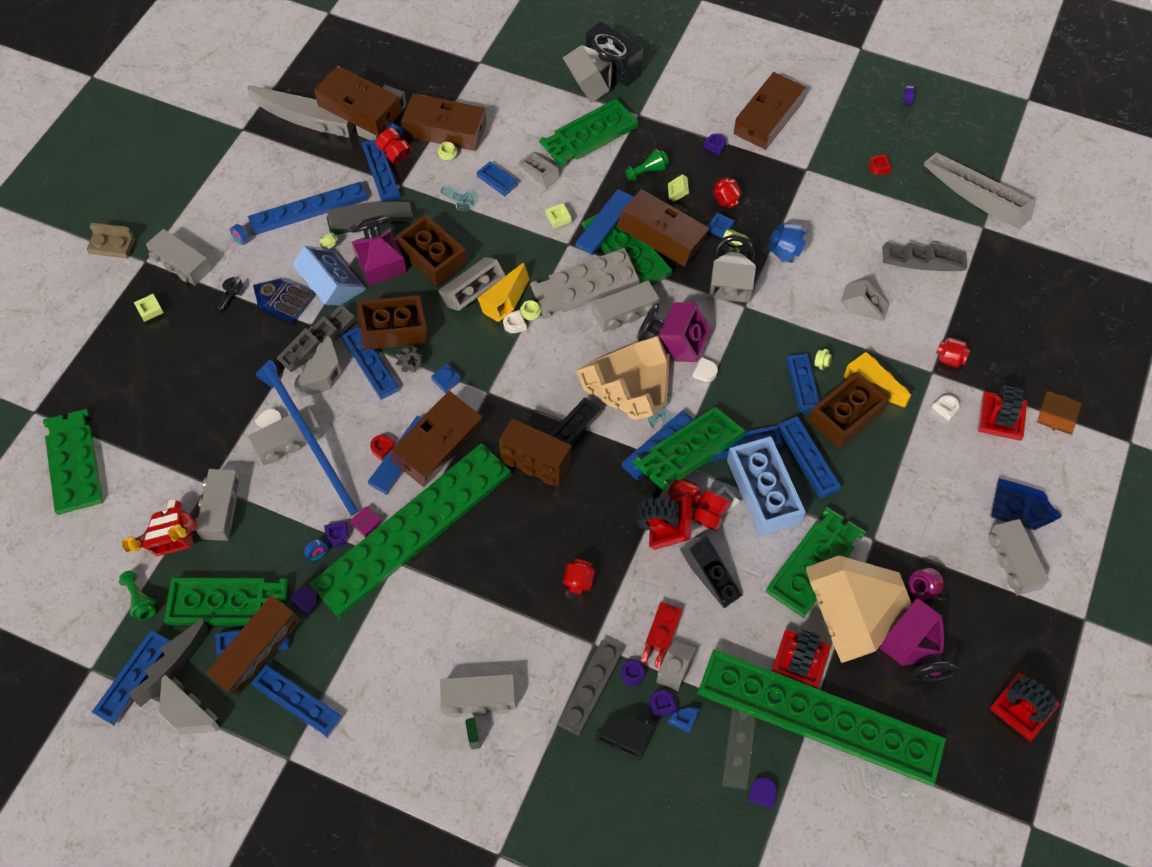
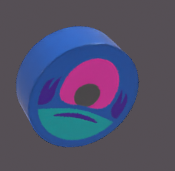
M235 224L230 228L232 237L239 244L243 245L249 240V235L243 226Z
M314 540L305 547L304 555L308 561L315 562L327 553L328 547L322 540Z

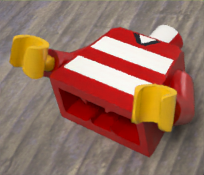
M169 500L166 510L156 512L151 516L148 528L144 534L136 538L128 537L121 544L125 552H137L143 547L155 556L192 548L193 531L197 528L196 523L190 514L181 509L182 504L180 501Z

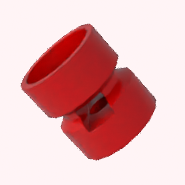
M390 127L379 135L375 144L383 153H386V157L392 164L396 165L409 155L412 148L404 139L400 140L401 135L394 127Z
M704 490L699 500L701 506L696 507L691 520L706 528L718 531L723 521L721 515L726 514L731 502L717 494Z

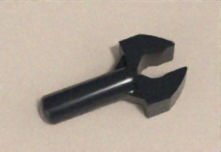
M234 277L228 278L223 282L222 287L226 292L216 306L218 311L222 312L234 295L242 296L244 286L241 279L235 287H233L236 283Z

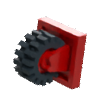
M1003 385L999 394L984 391L981 397L978 432L1021 441L1024 437L1027 400H1023V390Z
M685 495L672 500L666 498L661 500V498L657 497V500L649 498V501L644 499L642 502H639L637 525L640 528H644V530H649L650 548L657 550L691 540V497Z
M785 629L771 671L818 689L831 645L820 642V635L801 629L798 634Z
M1019 672L989 709L1031 741L1060 703L1055 700L1054 695H1050L1051 692L1048 689L1045 690L1043 688L1044 685L1041 683L1038 685L1036 680H1030L1029 677H1025Z

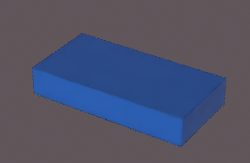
M490 161L476 172L478 178L504 197L518 186L516 179Z

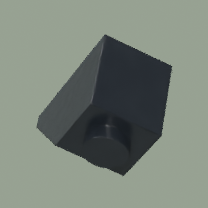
M630 717L599 728L596 732L595 740L637 760H641L652 735L653 727L649 726L650 723L644 719H633Z

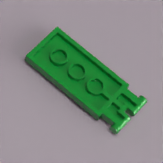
M614 99L555 130V134L547 139L545 137L540 138L539 143L549 154L551 153L553 159L561 167H564L570 159L575 158L577 160L637 128L638 121L617 99Z
M597 215L582 222L583 228L587 229ZM617 225L600 246L605 254L625 248L639 278V283L649 281L652 286L672 275V269L652 247L617 228Z
M713 407L652 447L650 454L640 459L637 457L633 464L646 476L650 475L649 478L664 491L669 487L671 481L676 478L680 481L745 437V430L718 408Z
M87 408L68 413V419H65L63 415L43 419L45 428L48 427L49 435L45 436L54 511L57 515L103 503L92 429L86 424V417H90Z
M828 507L823 512V515L826 517L821 524L816 522L765 591L802 618L806 617L817 602L806 567L836 556L848 558L855 548L852 545L857 537L862 539L866 531L850 521L845 526L841 524L844 517Z
M171 578L164 623L166 625H193L202 619L205 625L245 626L271 595L278 601L286 600L288 580L282 578L279 579V583H266L264 578Z

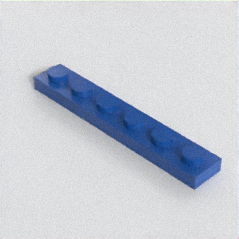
M360 181L249 215L248 219L254 235H258L326 214L330 209L355 205L368 201Z

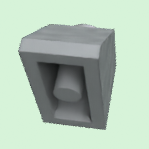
M867 280L846 285L841 300L853 314L879 321L885 320L889 304Z
M674 639L659 669L656 683L679 692L696 648Z

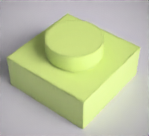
M683 174L668 183L670 200L675 202L689 193L688 178Z
M564 203L545 209L546 216L553 229L571 223V216Z
M732 229L726 230L723 236L724 238L729 235H740L747 239L749 238ZM739 241L728 242L729 244L736 247H739V245H744Z
M154 294L134 302L144 322L163 313Z

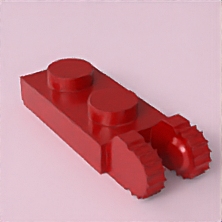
M660 602L645 642V649L641 658L642 663L646 664L650 657L651 649L659 651L655 660V667L660 669L664 656L672 642L682 609Z

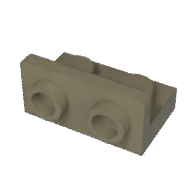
M91 223L90 228L93 235L87 247L89 254L128 259L135 241L129 227Z

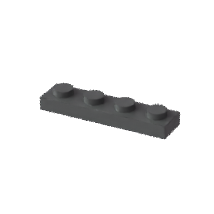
M601 640L558 721V726L580 737L623 654V650Z

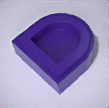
M712 134L704 142L703 148L720 155L725 149L726 139L720 134Z
M347 522L324 525L325 538L329 545L341 547L347 543L349 539Z
M302 587L289 600L307 616L318 604V595L313 588Z
M658 690L652 694L650 709L653 718L677 712V707L671 693L666 690Z
M766 778L756 780L751 787L748 801L772 809L777 793L776 786L771 780Z

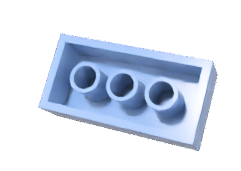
M766 437L730 448L727 462L759 536L761 537L802 524L806 512L772 437Z

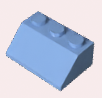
M303 246L292 264L298 271V274L309 284V288L319 296L320 301L325 305L340 306L366 289L334 249Z

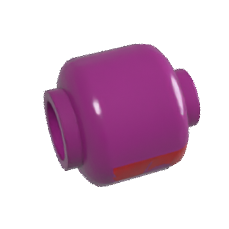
M924 568L915 571L910 576L908 587L916 598L927 600L941 593L944 581L941 574L935 569Z

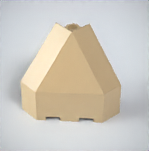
M659 335L649 339H642L595 359L576 370L585 392L590 395L595 394L602 399V402L616 410L619 408L633 420L653 416L667 405L670 353H665Z
M836 556L806 567L811 586L816 594L820 610L828 626L841 663L875 652L912 604L899 572L843 556Z

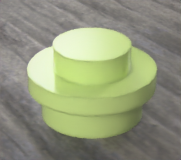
M444 142L438 149V155L443 160H451L456 157L457 148L451 142Z
M333 232L319 238V245L329 249L336 245L335 241L338 240V237Z
M532 300L524 302L520 308L521 314L526 320H535L541 314L540 306Z
M828 349L817 352L815 366L819 367L820 370H824L831 364L832 355L829 354Z

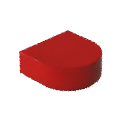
M887 155L872 157L869 163V170L877 175L890 174L892 168Z
M378 435L371 440L370 448L373 455L383 461L396 442L386 435Z

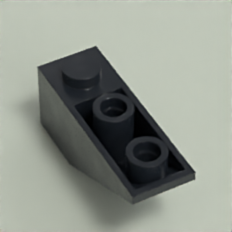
M697 537L680 548L690 568L723 608H726L743 596L708 537Z

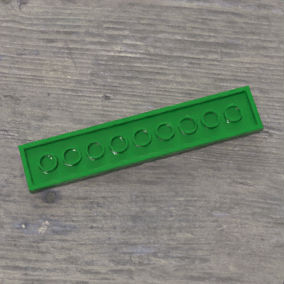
M481 443L311 581L309 586L316 591L317 595L338 618H341L509 478L511 471Z
M713 649L697 695L929 786L935 784L946 738Z

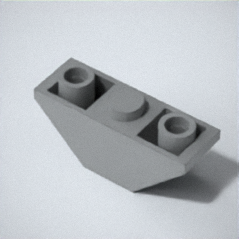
M327 336L323 343L318 345L313 358L307 361L304 371L295 379L294 387L297 395L301 398L331 389L341 374L339 362L330 337Z
M164 675L161 679L159 712L181 734L217 732L220 729L215 722L218 717L208 708L203 711L199 707L202 702L194 694L190 693L187 696L183 692L185 686L178 679L174 678L171 681Z

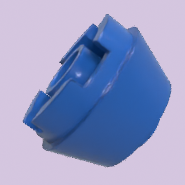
M781 223L771 234L770 251L782 262L793 263L792 258L795 255L799 257L805 246L806 241L803 240V235L807 233V230L801 228L799 224Z

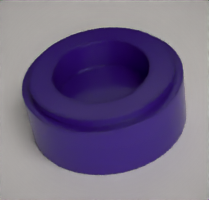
M906 86L904 89V104L913 105L914 88L913 86Z
M630 660L623 664L621 679L625 684L636 686L643 681L645 670L640 662Z

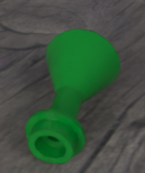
M655 149L642 165L633 169L628 166L625 173L629 181H635L636 176L645 171H665L669 161L663 150L658 151Z
M131 570L125 571L119 576V584L127 586L131 594L130 615L133 618H138L140 621L147 620L155 615L157 601L139 590L135 582L138 577L136 573H133Z

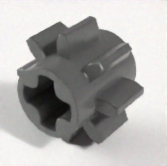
M402 347L403 352L396 354L398 362L395 364L402 366V372H408V370L416 372V367L422 366L420 363L422 354L416 353L417 348L411 347L408 349L407 347Z

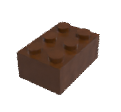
M424 215L395 236L396 243L403 257L437 287L467 265L466 249L427 215Z
M420 296L357 301L356 318L363 350L425 344L427 327Z
M856 372L812 408L808 421L838 449H841L884 413L889 399L859 372Z
M511 419L499 438L501 460L509 467L515 466L529 476L534 475L548 485L559 487L571 468V445L519 421Z

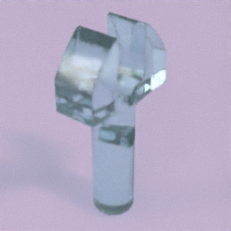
M442 187L441 194L456 201L457 210L461 212L470 211V206L463 202H469L474 206L473 195L468 191L463 195H459L446 187Z
M666 406L653 416H649L648 422L653 429L655 420L659 417L662 420L661 428L670 421L671 415L665 413Z

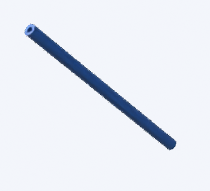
M272 365L266 366L264 368L266 374L349 514L351 516L359 512L295 403Z

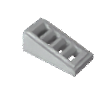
M534 152L518 162L526 172L545 188L559 179L557 167Z

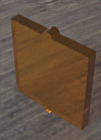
M1047 391L1037 423L1050 427L1053 431L1058 430L1072 435L1082 403L1068 399L1065 395L1060 396Z

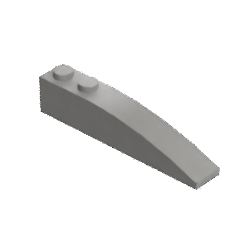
M251 85L247 87L252 102L266 111L297 125L345 137H350L355 127L354 124L319 107L316 99Z
M937 152L924 162V166L943 183L986 213L1018 229L1032 219L1034 200Z

